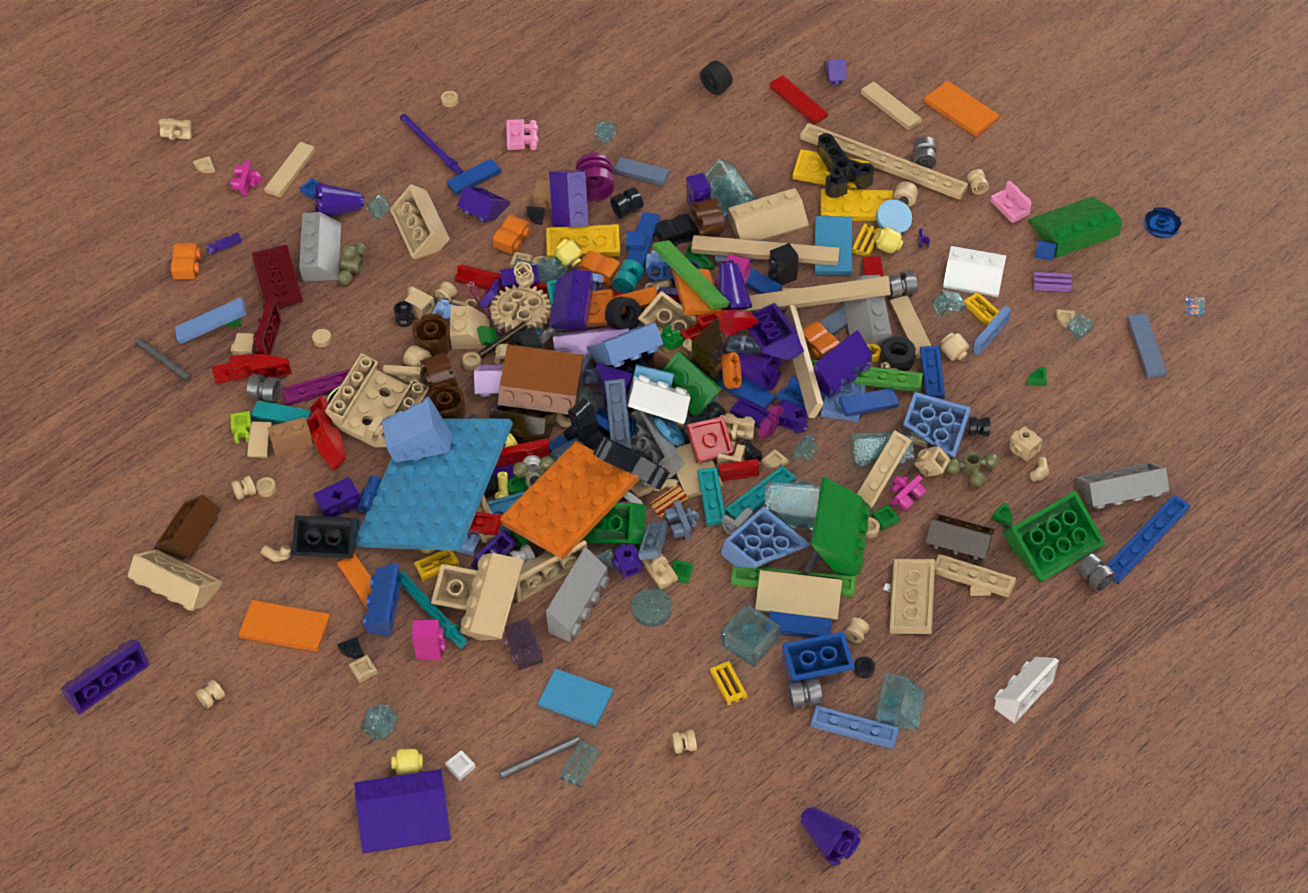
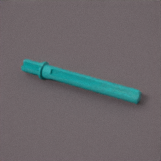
M400 570L402 577L401 585L433 620H439L440 628L444 629V636L450 638L460 649L467 645L468 640L460 633L459 626L449 621L434 604H431V600L403 570Z

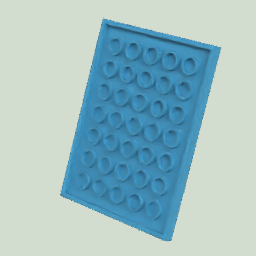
M443 419L453 434L450 453L402 462H395L391 458L376 491L377 495L373 499L370 511H367L358 531L356 547L460 551L511 430L512 421L510 419Z

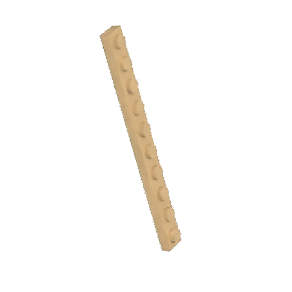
M810 123L806 125L800 134V139L818 146V137L823 133H829L835 138L847 157L869 161L875 168L959 200L968 188V183Z

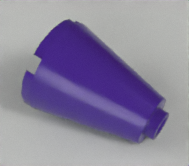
M316 183L315 212H321L331 217L359 211L361 207H364V196H361L360 192L324 183Z
M734 260L723 261V265L719 266L717 290L729 301V305L726 308H721V310L741 309V307L742 310L752 308V302L738 263H734Z
M737 353L740 358L742 378L764 390L769 391V389L773 390L776 387L781 376L778 370L779 367H782V358L765 353Z
M816 807L807 808L801 814V825L827 862L832 865L841 864V859L844 857L849 859L856 851L861 840L858 837V833L861 834V831L856 826Z

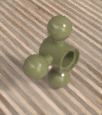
M358 242L353 246L346 245L342 249L343 257L340 266L343 271L338 274V281L341 284L347 285L351 283L353 279L351 272L358 274L362 272L364 267V258L362 256L367 252V248L363 243Z
M968 451L964 456V461L959 462L957 459L952 458L945 469L950 474H956L960 469H963V472L970 476V484L974 487H981L985 483V476L980 472L981 466L985 465L991 469L996 468L999 465L1000 459L995 453H988L982 459V455L979 452Z
M550 456L543 457L539 462L540 470L533 473L528 471V466L524 462H517L514 464L512 471L516 477H526V484L530 488L534 484L533 477H541L555 461Z

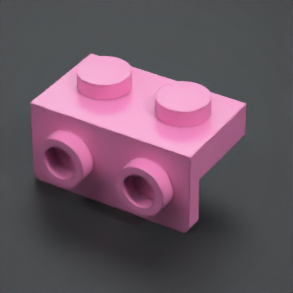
M1011 181L1006 183V189L991 196L990 201L1011 223L1030 215L1031 200Z

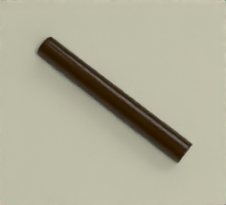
M525 321L521 322L478 352L479 356L484 358L494 351L496 346L504 344L513 338L515 333L528 328Z

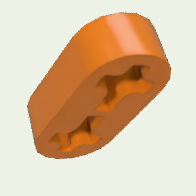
M735 352L724 354L722 357L724 384L727 389L739 388L742 384L740 358Z

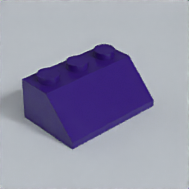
M585 169L549 171L553 226H589Z
M572 270L557 278L549 323L550 329L587 331L594 287L592 271Z
M858 330L815 363L814 373L818 387L829 398L834 394H839L846 384L854 382L862 371L866 372L872 365V353Z

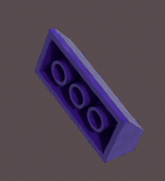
M775 302L752 313L759 323L747 330L763 353L788 360L796 358L804 352L796 331Z
M130 639L109 655L102 657L99 662L85 669L79 676L68 681L60 689L68 703L80 715L147 668L149 663L141 644L136 640Z

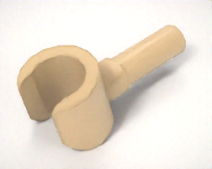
M454 299L451 301L452 304L458 306L476 307L474 299H468L466 302Z

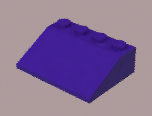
M442 769L354 782L363 854L451 840Z

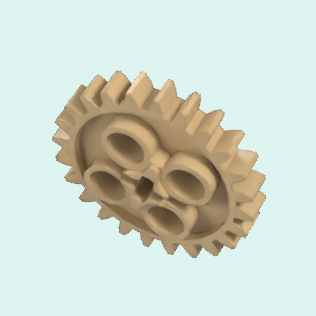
M513 284L512 289L505 287L506 292L500 290L499 295L494 297L495 300L491 301V317L494 319V324H499V329L505 327L506 333L523 321L527 323L528 328L532 327L537 332V327L543 328V323L547 324V318L551 317L550 299H548L547 294L543 295V290L537 291L536 286L530 289V286L525 288L519 285V288H516Z

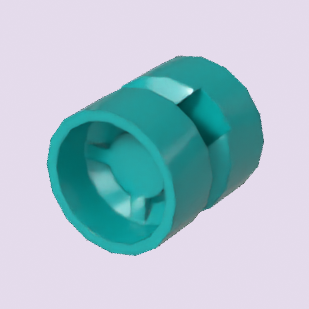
M624 260L612 280L614 288L621 293L633 292L644 274V268L635 260Z

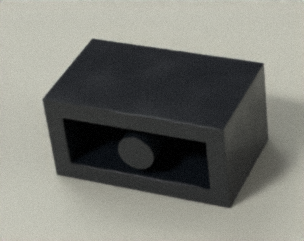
M787 243L770 250L768 277L781 285L797 280L798 254L791 244Z

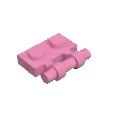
M524 119L507 120V150L525 149V144H529L531 150L537 149L539 138L537 137L538 126L535 120H531L530 124H524Z

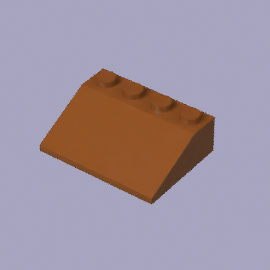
M508 344L499 386L498 405L568 414V410L579 402L584 354Z

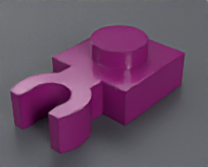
M773 405L771 407L769 416L763 419L759 425V436L762 438L773 436L780 422L779 417L784 411L782 406Z

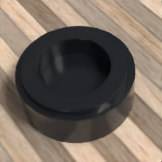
M859 657L854 662V673L858 677L866 679L874 674L875 663L871 658Z

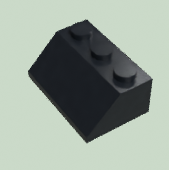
M295 515L292 556L353 559L357 546L359 520L346 517Z

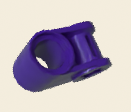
M781 400L778 405L782 406L784 411L779 417L780 422L778 426L786 427L797 433L805 432L809 427L806 409Z

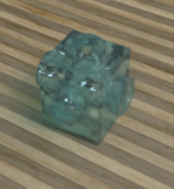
M554 256L549 258L542 257L537 264L540 280L544 283L557 279L566 274L568 270Z
M385 704L372 706L365 712V719L360 729L375 740L387 738L388 734L393 731L394 723L398 716Z

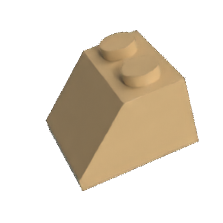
M451 306L450 339L452 350L485 348V345H481L477 328L481 325L490 327V317L471 306Z
M441 564L431 604L466 611L467 600L471 596L472 582L477 575V571Z

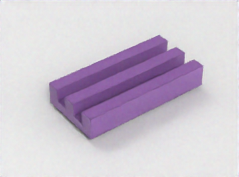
M1034 272V290L1071 292L1072 274Z

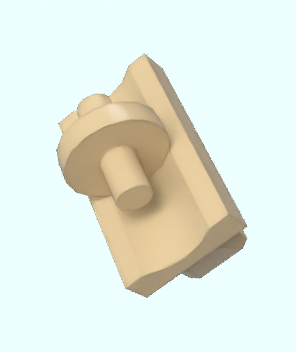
M160 118L161 137H169L170 140H175V138L190 140L192 138L190 120L179 121L172 118Z
M725 414L724 420L731 440L736 441L737 437L753 440L755 421L752 417L746 416L742 419L736 418L733 414Z
M662 553L659 558L642 560L643 565L659 589L664 590L678 580L677 575Z

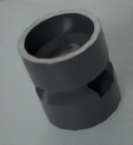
M634 187L624 191L623 194L620 193L610 198L611 207L615 215L620 219L630 215L631 211L636 212L644 207L643 199Z

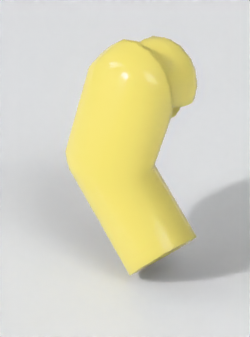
M499 472L497 474L498 492L495 493V499L509 496L507 473Z

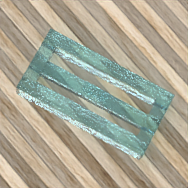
M580 741L562 771L560 779L564 781L566 779L570 784L575 783L580 788L600 750ZM583 748H585L586 750L582 755L581 759L579 760L577 766L575 767L573 773L569 775V772L573 767L574 763L576 762L578 756L580 755ZM590 752H592L580 775L576 778Z

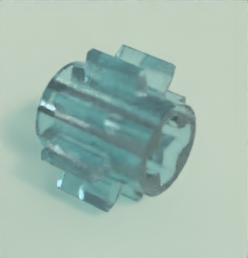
M604 120L595 125L597 129L594 131V134L599 141L606 143L615 138L613 134L616 133V128L612 122Z

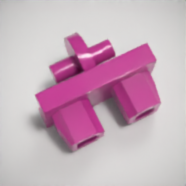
M245 160L244 165H236L234 169L235 177L241 178H232L231 180L232 190H241L242 196L248 195L250 186L254 187L262 182V176L257 170L253 171L250 168L251 160Z
M918 475L908 485L906 483L908 481L906 476L903 478L898 476L893 478L891 490L894 493L900 491V493L890 504L893 507L898 504L906 511L914 503L907 495L909 492L918 500L927 491L920 483L923 478Z

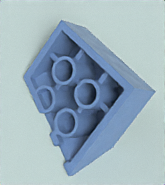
M651 323L626 331L617 337L603 340L602 343L590 345L586 348L597 363L606 366L613 365L615 368L625 364L624 360L628 358L632 361L642 357L641 353L647 351L650 354L657 351L658 346L663 345V341L656 323Z
M914 392L903 426L935 447L939 446L946 454L955 459L970 419L971 408Z
M429 396L424 398L422 403L418 405L414 403L408 410L404 412L399 411L382 420L387 450L395 462L450 453L453 434Z
M763 506L724 541L721 555L735 567L756 568L805 548L810 543Z

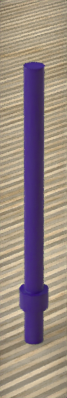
M406 114L400 116V119L445 162V165L450 170H453L457 175L464 172L458 166V162L450 158Z

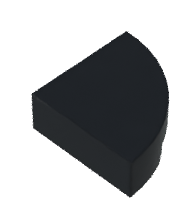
M527 206L528 218L532 222L542 225L545 208Z
M357 637L337 644L340 652L349 658L357 659L364 657Z

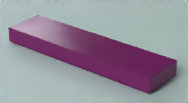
M351 369L282 388L286 405L290 406L329 395L334 389L341 386Z

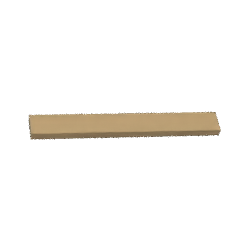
M694 235L691 253L728 256L729 254L742 258L768 260L770 259V250L787 243ZM791 244L798 254V262L838 266L839 248Z
M889 276L750 295L752 308L744 309V311L754 313L774 302L780 310H785L790 304L800 308L891 295Z
M790 304L784 316L796 331L804 349L803 353L792 359L807 415L814 419L823 407V401L797 308Z

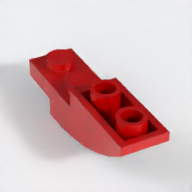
M721 310L696 317L697 324L680 331V334L684 341L688 338L693 341L717 318L720 323L721 334L727 337L743 329L751 328L759 323V321L749 311Z
M265 354L230 356V363L211 366L216 384L244 379L252 374L263 375L265 378L283 377L292 374L289 359Z
M320 396L310 407L311 416L306 421L311 437L321 456L332 470H336L344 462L346 455L340 429L333 427L332 419L325 412L328 407L327 398Z

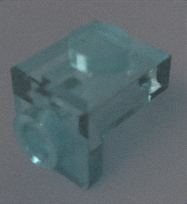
M943 290L932 303L939 316H943L948 309L963 311L966 307L959 293Z

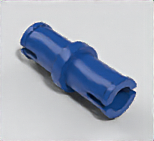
M372 475L369 476L367 485L361 492L362 498L357 507L361 513L370 511L373 499L377 495L376 491L381 479L376 475H373V478Z

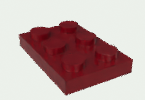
M268 296L266 304H263L262 318L258 320L257 333L255 332L253 335V343L256 344V354H272L282 322L276 297Z

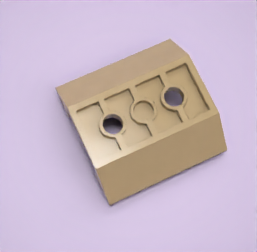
M361 353L325 412L341 431L375 448L387 447L383 429L379 436L374 435L371 441L364 438L369 426L364 425L362 421L370 420L372 422L377 414L385 419L399 411L404 412L414 403L420 404L430 387L412 379L409 385L376 370L378 361ZM386 391L389 393V396L383 397L380 395V392Z

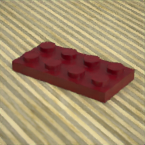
M287 244L251 253L265 304L268 296L276 297L278 308L303 302Z

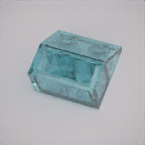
M885 673L876 721L919 730L926 691L905 676Z

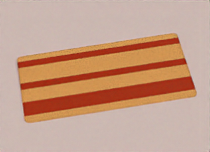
M677 484L652 501L650 505L661 517L664 515V510L674 507L673 501L679 500L682 503L688 499V496L680 485Z

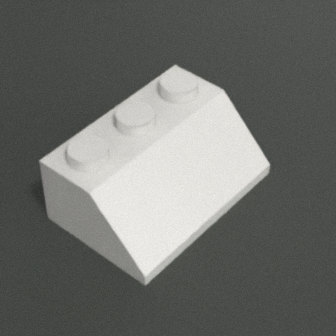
M951 246L943 288L969 293L979 292L981 295L998 297L1006 255Z
M639 375V377H633L627 395L628 407L684 424L690 395L684 388L676 387L674 389L668 387L669 384L658 381L655 383L650 381V378Z
M1035 657L1031 662L1027 661L1022 666L1019 675L1012 676L1007 684L1008 686L1004 690L1000 689L994 698L996 700L994 709L1015 724L1053 683L1059 660L1056 658Z

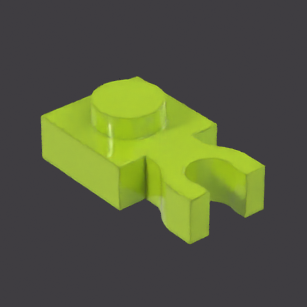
M250 411L230 414L231 430L234 434L235 443L240 444L239 439L241 437H245L246 441L249 442L248 431L251 429Z

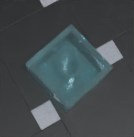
M748 604L721 631V645L753 667L758 664L780 638V625Z

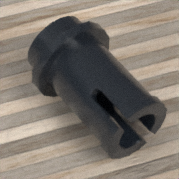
M744 440L740 444L745 446V454L748 460L758 459L759 462L762 460V452L757 450L750 440Z

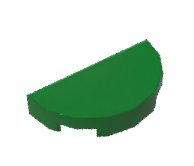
M691 244L686 252V258L697 261L700 264V269L714 270V264L704 254L691 253Z

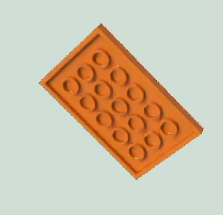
M575 441L502 515L501 524L563 560L639 480L638 474L633 475L599 459L593 454V450Z

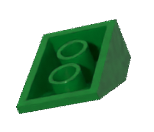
M616 503L582 540H585L586 543L629 545L633 543V545H641L645 533L646 505Z

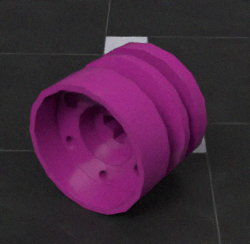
M599 153L584 155L577 161L575 170L585 169L587 200L589 201L604 200L614 192L612 162L607 156Z

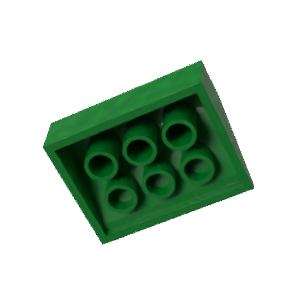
M1089 197L1030 218L1028 222L1043 242L1056 244L1054 257L1058 258L1119 236L1123 220L1112 207L1094 197Z
M822 477L811 545L835 574L847 576L860 575L864 565L863 555L866 548V533L869 529L870 506L860 495L826 477Z
M1076 491L1061 497L1002 531L1011 549L1040 582L1106 544Z

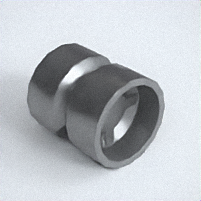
M927 136L917 138L913 143V163L932 169L937 162L936 141Z
M913 270L903 271L900 275L898 273L886 275L890 279V298L901 297L903 293L905 295L917 293L918 284Z
M252 374L247 384L248 398L260 400L262 397L264 401L277 402L281 392V380L279 378H265L263 375Z
M1096 553L1085 557L1076 568V572L1084 580L1089 581L1088 585L1095 592L1106 589L1116 576L1107 565H1104L1103 560Z
M817 677L804 679L803 683L800 681L787 682V693L792 709L803 708L805 703H808L810 706L823 703L821 686Z

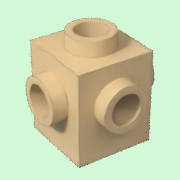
M1024 426L1011 435L1009 449L1015 455L1028 462L1040 452L1043 439L1037 436L1034 431Z
M939 446L924 448L918 453L914 465L925 477L943 474L950 458Z

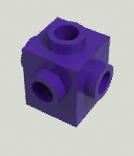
M633 543L618 546L614 550V558L611 559L615 570H619L622 579L642 572V560L638 556L639 549H635Z

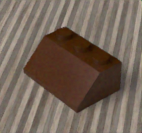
M204 495L185 501L154 548L180 559L193 556L198 550V543L208 535V528L218 520L217 515L221 509Z

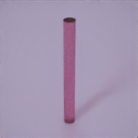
M470 281L467 283V287L479 304L483 296L475 284ZM480 305L499 336L506 333L504 328L499 329V324H494L489 305L485 308Z

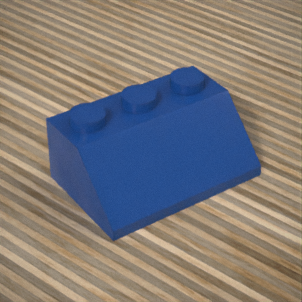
M397 563L376 568L375 576L371 575L370 588H372L371 595L368 594L366 606L369 609L368 614L363 616V626L366 627L368 634L392 636L402 581L400 567Z
M844 632L782 644L781 657L786 674L792 682L855 669Z

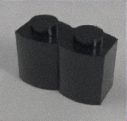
M682 214L673 219L662 220L655 224V234L660 242L670 241L676 246L680 243L692 241L693 236L697 235V227L688 214Z

